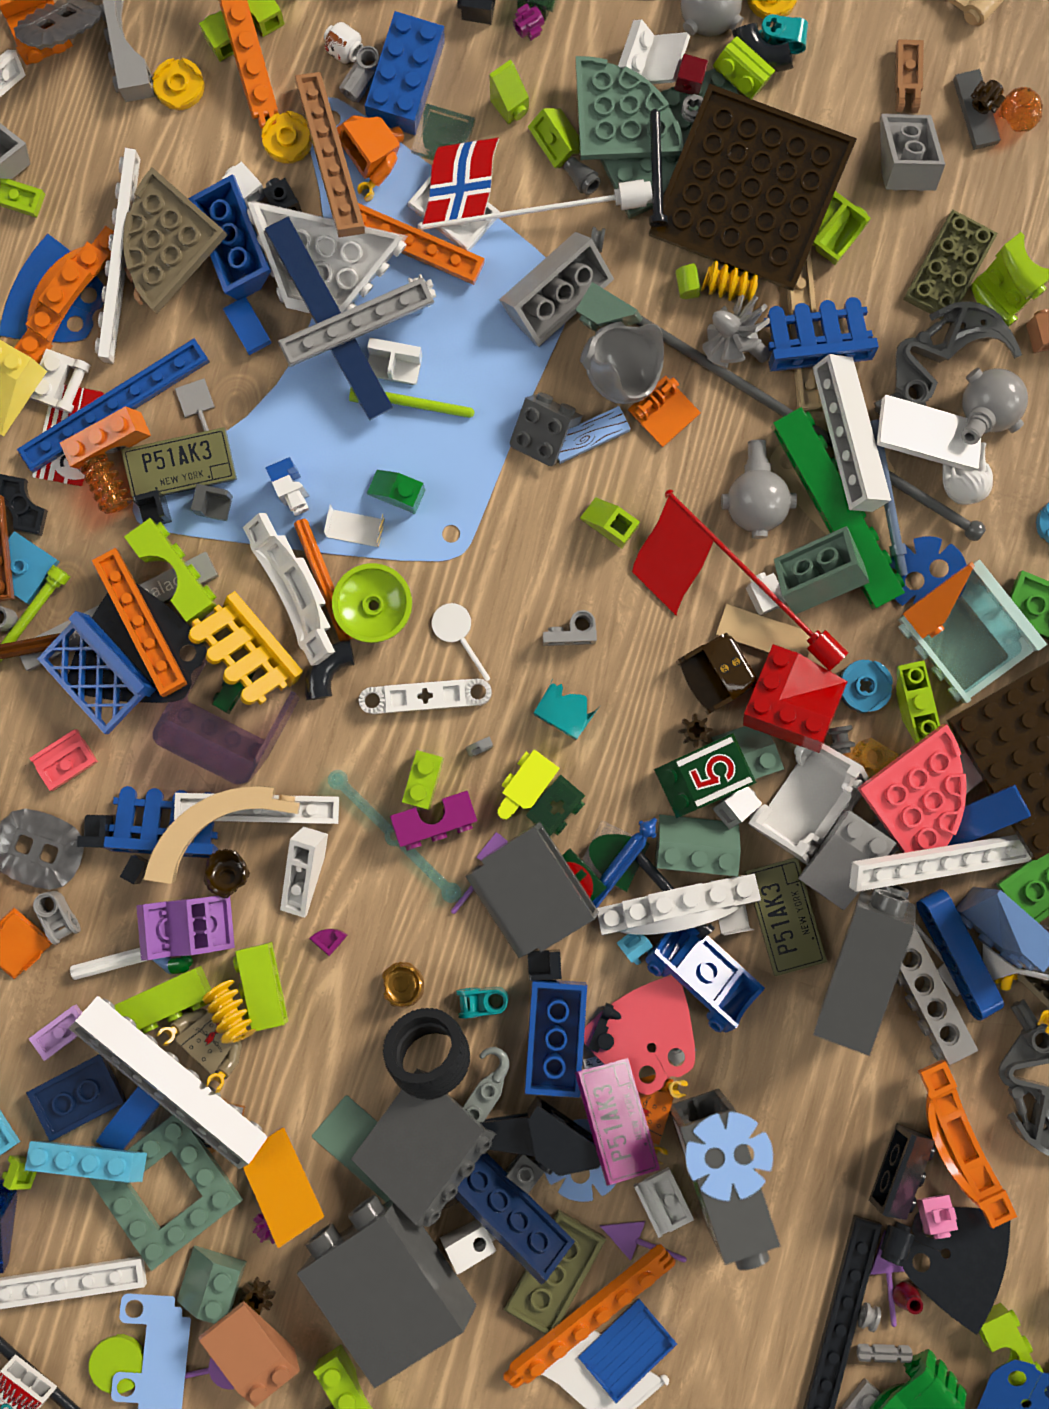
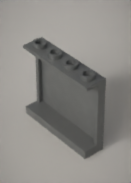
M416 1069L414 1074L427 1073L420 1069ZM401 1090L351 1160L415 1225L429 1227L439 1219L441 1210L447 1201L453 1199L457 1194L458 1186L463 1179L473 1172L475 1163L481 1154L487 1152L491 1147L492 1139L496 1133L485 1129L448 1094L433 1099H420Z

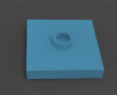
M14 531L8 539L14 595L30 605L47 581L48 570L52 565L57 566L60 561Z

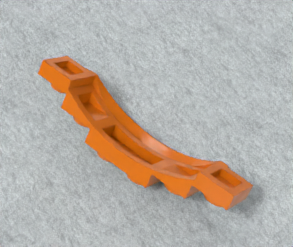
M105 225L92 244L86 242L83 247L65 254L48 269L34 291L28 310L27 323L25 324L27 331L16 344L15 349L40 364L45 350H51L53 347L51 344L76 298L90 281L105 268L106 261L110 260L109 236L110 234L114 235L112 229Z
M942 1059L918 1070L928 1092L926 1094V1117L931 1138L935 1141L934 1146L946 1169L963 1192L982 1210L988 1225L992 1229L1016 1218L1017 1214L1010 1199L995 1176L971 1128L956 1089V1082L946 1061Z

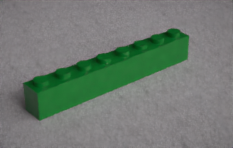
M802 407L773 422L771 428L829 533L846 526L848 527L864 562L870 582L860 586L872 610L904 594L903 587H905V583L900 574H894L890 567L892 560L885 549L881 551L877 543L879 540L877 532L872 526L868 527L864 520L866 518L865 511L849 510L842 480L838 473L837 461L834 457L830 459L825 449L828 448L824 437L821 434H816L813 428L815 422L808 411L804 412Z

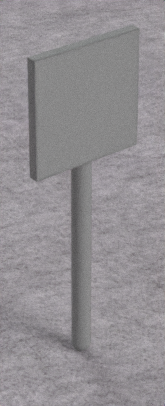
M205 379L175 388L185 418L198 414L203 431H208L203 411L215 408Z

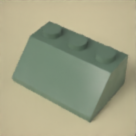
M847 526L774 559L782 597L795 615L870 583L864 562Z
M659 814L654 861L656 868L738 877L741 852L739 824L728 829L723 821L690 817L676 818V816Z

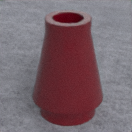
M909 1281L900 1282L895 1286L893 1290L895 1304L911 1314L921 1313L923 1302L917 1286Z

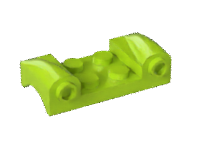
M835 191L813 243V246L816 247L815 251L836 266L869 224L871 217L868 216L864 209L853 205Z
M1022 232L1004 244L995 255L997 258L970 285L976 302L996 311L1008 327L1018 319L1016 315L1031 299L1035 300L1047 290L1045 285L1049 282V269L1035 264L1027 255L1024 245L1025 235Z

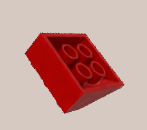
M773 644L744 712L743 726L820 753L848 681L797 652Z

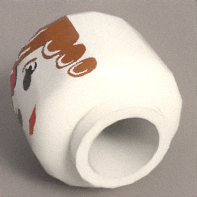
M344 22L336 23L334 26L331 25L325 31L326 52L343 64L355 62L358 50L363 47L361 35Z

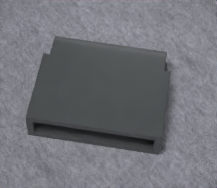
M540 822L489 853L481 860L482 865L477 866L465 876L518 958L529 954L536 948L540 952L544 951L595 920L599 913Z

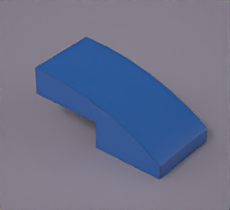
M245 296L223 308L249 356L272 343Z

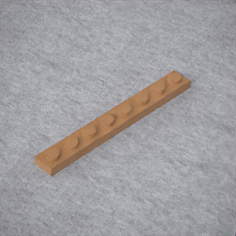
M321 72L295 75L296 86L338 238L365 234L364 222Z

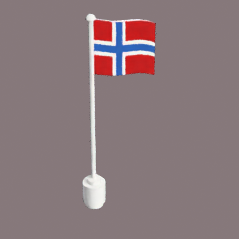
M500 138L438 147L434 156L429 201L423 223L420 222L418 224V229L424 232L425 229L615 200L616 206L621 205V210L646 207L648 203H653L651 182H644L641 179L618 183L619 189H614V195L485 215L491 192L493 158Z

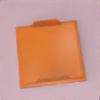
M13 908L0 920V968L15 979L23 971L29 969L52 943L47 938L45 932L16 908Z

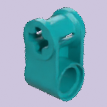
M770 14L763 19L762 29L759 33L767 43L771 37L772 39L769 44L776 45L788 42L791 54H800L806 50L807 20L800 17L792 18Z
M473 987L456 990V995L460 999L461 1010L458 1013V1018L461 1019L500 1014L509 1003L508 993L502 987ZM494 993L501 995L504 1000L503 1005L500 1007L492 1006L489 1002V996Z

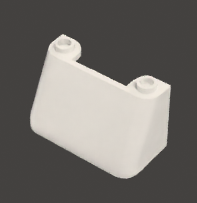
M823 744L820 753L797 745L794 750L797 764L769 806L764 804L750 815L749 825L805 864L809 863L841 814L853 810L862 796L857 788L869 779L862 765Z

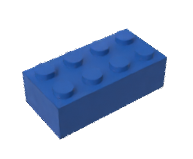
M397 11L394 12L366 99V117H381L389 128L398 126L403 132L416 136L445 43L443 25Z
M562 980L532 981L525 1094L580 1098L581 1093L575 1073L582 1071L587 1000L586 982Z

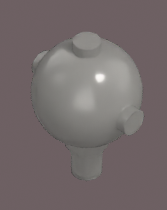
M681 0V13L685 21L683 28L691 36L697 33L702 36L712 37L721 35L729 29L733 31L740 27L744 20L739 15L742 0Z
M976 368L966 376L969 383L964 390L962 407L967 418V425L961 433V438L965 443L975 445L985 433L1001 432L1007 429L1014 433L1023 426L1024 422L1021 418L1028 405V392L1024 382L1018 375L1006 369L994 368L982 372L979 368Z
M751 440L748 442V460L744 466L745 473L733 482L728 494L721 495V509L728 510L731 518L739 527L752 532L753 539H764L768 537V531L776 528L784 521L789 509L796 508L797 495L796 493H790L784 480L771 472V464L768 463L766 441Z

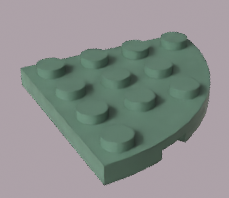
M590 56L575 57L580 160L651 157L650 112L653 109H658L660 112L662 157L681 155L684 142L678 120H675L668 101L650 81L626 66L623 69L617 65L607 63V59Z

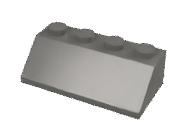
M574 232L499 300L512 321L539 347L577 313L576 308L592 282L604 289L614 278L592 238Z

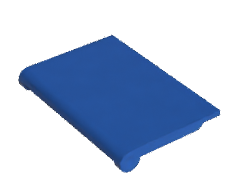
M638 1299L578 1358L617 1404L677 1343L644 1303Z

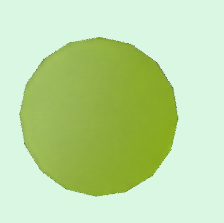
M116 1334V1336L103 1339L93 1350L89 1360V1374L93 1383L101 1391L111 1394L113 1376L116 1373H142L144 1356L142 1345L135 1338L125 1334ZM129 1378L120 1380L117 1384L118 1393L123 1394L133 1389L135 1383Z

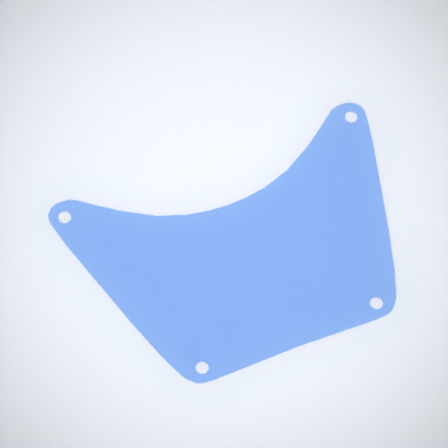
M328 97L331 111L338 112L341 118L340 123L336 127L353 115L366 117L338 98ZM399 143L400 147L395 166L379 187L375 186L373 188V199L366 202L364 197L369 193V189H364L359 195L357 188L361 182H369L370 179L363 178L343 149L358 203L418 229V224L420 222L423 223L424 219L408 207V202L431 176L432 166L404 144ZM312 145L310 153L320 191L323 217L333 219ZM499 218L496 219L469 251L485 258V263L474 285L402 253L397 257L393 254L387 262L390 265L387 271L381 277L376 275L371 282L373 288L364 298L360 295L354 303L357 306L408 284V278L414 279L421 274L425 281L432 280V289L436 293V297L433 298L434 304L355 339L367 361L369 359L367 348L369 337L421 347L423 356L417 384L411 385L377 378L383 390L395 394L471 407L474 409V416L467 418L392 404L393 408L369 421L360 403L349 401L351 387L331 350H328L297 365L288 366L277 384L249 415L227 430L237 480L211 485L210 487L228 490L233 496L228 520L222 521L196 515L191 510L195 489L165 495L172 522L163 525L169 533L250 544L243 526L258 513H266L277 536L285 535L291 549L304 551L294 523L306 518L320 553L398 561H445L462 555L468 549L475 536L510 449V440L526 397L533 396L565 326L564 324L538 347L512 321L499 300L546 257ZM436 228L424 230V232L457 246ZM313 318L310 321L309 327L316 324ZM288 457L292 459L301 476L294 480V482H300L309 495L305 498L309 511L295 516L289 506H285L279 499L265 468ZM377 470L401 473L424 483L425 493L415 514L367 494ZM133 501V514L137 522L142 524L139 506ZM331 504L333 510L381 519L383 514L385 521L379 547L328 538L324 533L329 505ZM454 525L460 530V537L456 542L450 543L444 540L442 532L446 526Z

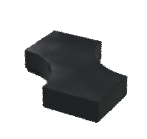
M0 474V495L4 497L5 505L13 516V530L42 536L48 511L32 502L28 494V481L23 478Z

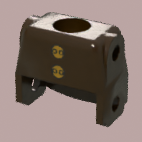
M727 632L699 646L676 661L681 666L689 688L706 709L707 715L754 688L757 683L755 673L734 638Z

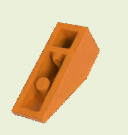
M972 561L903 612V615L922 639L927 635L933 638L945 629L943 624L949 617L975 567Z

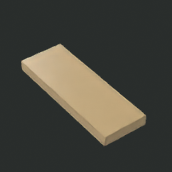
M729 604L725 605L715 636L719 637L727 632L734 638L736 643L768 654L774 644L797 652L806 658L808 657L809 651L806 648L810 645L807 642L809 636L802 629Z

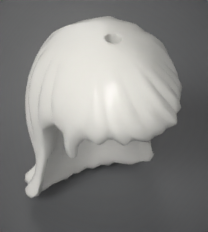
M982 442L980 446L979 468L977 470L966 471L943 464L942 477L944 489L955 503L962 505L979 503L989 495L992 489L993 473L989 464H986L985 442Z

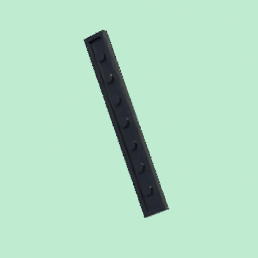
M856 1215L853 1216L803 1409H835L882 1229L880 1222Z

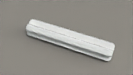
M140 948L73 965L70 967L72 979L77 980L148 960L141 961Z

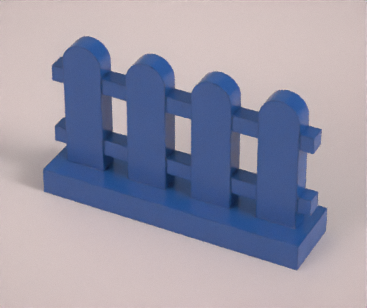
M850 297L846 300L844 309L836 310L835 304L830 300L823 301L818 312L814 313L810 312L809 306L805 303L797 304L793 315L785 316L784 310L781 307H771L767 316L770 322L765 326L770 328L772 342L768 343V349L772 351L768 362L770 372L813 367L829 354L853 357L854 362L873 360L879 346L877 338H872V330L867 331L864 316L868 313L867 306L862 307L858 298ZM846 318L849 333L841 334L838 319ZM813 322H821L823 336L815 337ZM795 324L798 339H789L787 325Z
M130 786L122 788L119 798L114 797L113 804L118 805L115 825L110 824L109 831L114 832L113 837L105 836L104 848L111 852L152 854L159 841V835L162 836L167 828H160L162 809H171L169 826L175 821V793L172 801H164V794L159 789L152 788L147 792L146 799H137V791ZM178 790V791H176L175 793H187V792L184 791V790ZM136 807H144L142 826H133ZM214 821L194 838V843H190L183 857L209 858L212 853L218 850L212 844V839H218V832H213ZM132 834H141L140 839L132 838Z

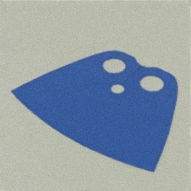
M49 234L41 240L28 257L11 288L1 319L0 336L16 339L22 338L27 331L25 324L27 323L28 310L36 287L48 269L65 254L71 252ZM97 276L85 287H91L96 290V300L92 303H85L82 301L80 293L72 304L73 306L70 307L63 318L52 342H75L83 340L89 335L93 327V314L96 310L102 308L104 304L102 301L104 285ZM72 316H79L83 320V327L77 332L70 331L67 327V321Z

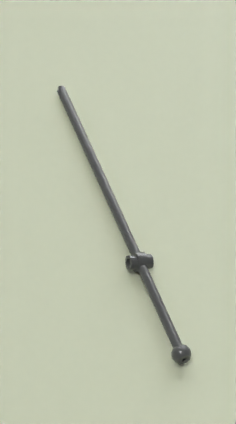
M643 317L641 322L636 325L640 327L645 324L654 323ZM660 327L663 334V342L779 415L784 417L793 412L792 409L733 372L713 364L707 359V356ZM815 424L813 428L816 434H821L827 445L833 448L830 434ZM889 471L891 485L965 530V536L969 540L978 541L983 536L986 528L981 521L967 520Z

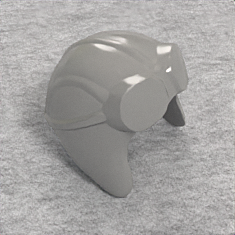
M621 321L611 323L596 331L595 335L589 338L580 357V362L585 367L588 378L594 388L606 399L619 404L636 403L649 396L656 387L663 368L664 343L662 331L656 324L630 327L625 326Z

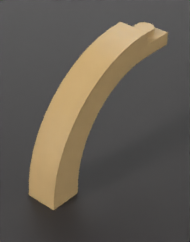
M265 786L235 788L207 797L187 809L167 828L151 854L144 880L168 884L176 882L180 862L190 843L206 826L224 815L245 809H269L298 814L301 803L295 802V796L279 794V799L274 798L276 788Z

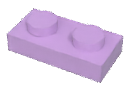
M77 1004L70 1007L29 1038L44 1061L78 1037L68 1029L82 1013Z

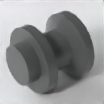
M852 725L830 728L827 734L832 735L833 743L829 747L841 754L851 753L850 747H855V742L849 741L848 732L852 730Z

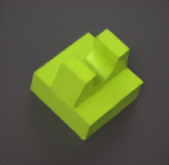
M9 1155L8 1162L11 1163L8 1171H3L2 1174L4 1187L9 1190L31 1189L37 1172L25 1170L27 1158L19 1155Z

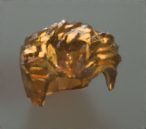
M1019 87L1012 90L1006 95V99L1000 106L999 117L1006 119L1015 132L1030 131L1036 127L1042 118L1043 103L1040 95L1029 87Z

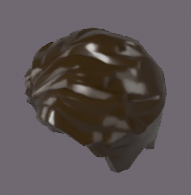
M231 849L217 850L207 859L204 883L211 893L222 898H228L239 887L246 884L250 872L238 852Z

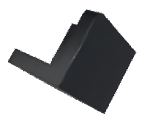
M159 490L133 496L134 503L139 506L143 522L149 518L157 524L159 522H162V524L172 522L166 497Z
M86 815L84 836H77V847L104 848L105 836L112 837L109 826L113 824V815Z
M560 949L544 950L542 952L537 950L528 954L529 981L562 979Z

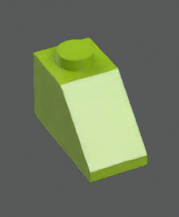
M510 59L489 74L490 101L507 124L514 120L522 119L529 110V96L514 63Z

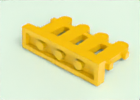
M235 591L226 597L222 607L220 605L214 607L213 615L202 622L198 618L192 621L191 625L193 627L188 635L189 640L194 644H200L204 641L208 643L210 648L207 650L206 660L211 664H218L221 661L225 663L228 668H226L223 674V680L230 685L236 684L239 681L245 688L240 695V699L246 705H252L255 702H258L259 705L263 704L267 700L264 697L277 687L281 691L287 685L291 687L298 682L303 673V670ZM227 627L231 634L218 642L213 635ZM244 647L249 654L235 662L230 655ZM261 667L266 674L252 682L247 676Z

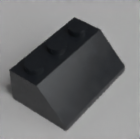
M896 1123L869 1201L882 1215L907 1220L908 1214L913 1212L916 1205L915 1195L917 1189L925 1181L926 1173L924 1170L926 1164L934 1156L935 1141L928 1135Z

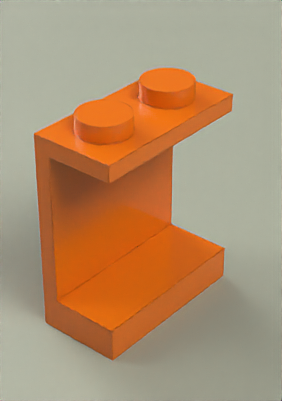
M0 0V10L6 18L16 41L17 52L26 66L38 63L51 55L63 53L66 49L73 47L71 40L68 39L64 44H56L53 48L45 47L40 50L22 43L15 36L13 28L17 27L18 21L25 20L27 14H33L36 8L43 9L46 4H55L54 0Z

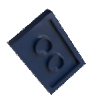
M100 1054L26 1092L50 1142L127 1101L108 1061Z

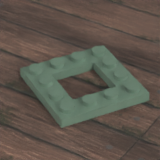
M174 1115L127 1150L147 1153L144 1172L172 1151L201 1193L202 1197L168 1224L160 1228L130 1183L89 1179L151 1271L243 1200L198 1135Z

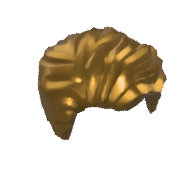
M394 963L384 970L382 978L385 992L383 994L391 1006L410 1007L421 999L424 993V978L421 972L411 963Z

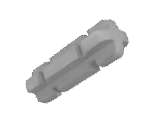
M858 1344L857 1358L861 1362H870L871 1359H874V1362L896 1363L897 1360H900V1363H911L912 1349L908 1345H898V1348H896L895 1345L872 1344V1347H870L869 1344Z

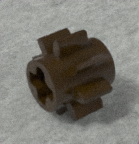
M989 80L987 83L980 81L970 96L974 99L972 102L973 108L981 114H987L989 111L995 113L1006 99L1002 95L1004 92L1003 86L996 80Z
M696 714L692 715L691 722L683 719L682 723L685 725V728L678 731V733L684 734L686 737L683 743L692 741L694 748L698 747V740L700 739L707 743L709 740L705 735L713 731L712 728H707L705 725L708 719L697 720ZM694 724H696L697 729H701V733L696 738L694 733H689V729Z
M256 1277L252 1286L248 1283L244 1285L242 1289L247 1294L242 1295L239 1302L242 1303L244 1301L260 1316L263 1307L266 1310L271 1309L273 1304L268 1299L274 1298L276 1291H270L269 1280L264 1283L260 1282L259 1278Z

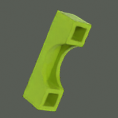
M149 518L125 535L124 538L144 562L163 561L173 566L177 575V588L171 602L184 620L191 625L195 619L201 620L213 611L214 607L217 606L213 600L217 597L208 585L203 587L198 579L201 575L193 564L188 566L182 559L186 555L177 543L172 545L167 537L171 534L162 522L157 524Z
M342 1344L317 1360L313 1372L335 1409H373L361 1389L356 1368Z

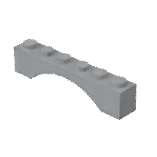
M103 0V4L99 6L102 18L107 22L104 34L107 44L111 45L112 52H108V57L112 69L115 68L116 76H112L115 91L121 93L125 102L155 97L152 74L145 59L135 52L125 39L122 25L124 0Z

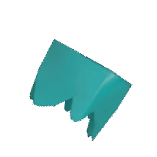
M550 683L533 715L577 740L599 708L587 714L586 696L581 694L562 696V684L557 686L554 683Z

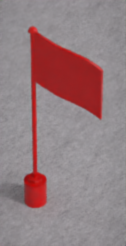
M669 489L665 492L667 501L658 523L641 547L634 562L632 572L676 616L685 593L703 568L714 542L809 636L807 642L810 645L806 649L828 671L832 670L844 659L849 652L827 630H824L822 633L817 630L813 633L673 494V490Z

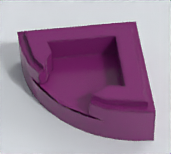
M324 929L313 934L309 939L330 956L348 935L338 929Z

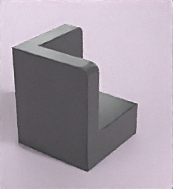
M196 484L191 510L199 516L227 521L233 496L225 489Z

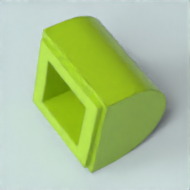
M695 263L678 268L675 273L680 298H698L700 295V284Z

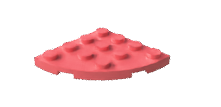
M947 724L939 726L857 788L902 853L948 846L952 836L957 834L966 801V774L963 773L960 748Z

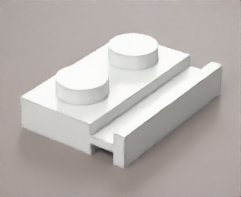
M669 1167L645 1178L644 1181L638 1184H633L658 1238L694 1220Z

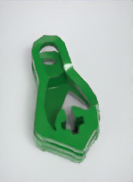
M926 1349L913 1355L911 1363L903 1364L906 1368L905 1372L911 1379L906 1383L895 1384L885 1389L869 1408L965 1409L967 1392L962 1385L957 1384V1377L954 1373L948 1371L946 1364L940 1359L937 1360L935 1354L930 1349Z

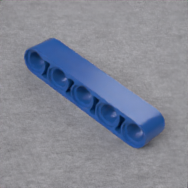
M939 889L917 901V910L971 1015L976 1020L982 1021L1004 1008V1001L949 894L943 889Z

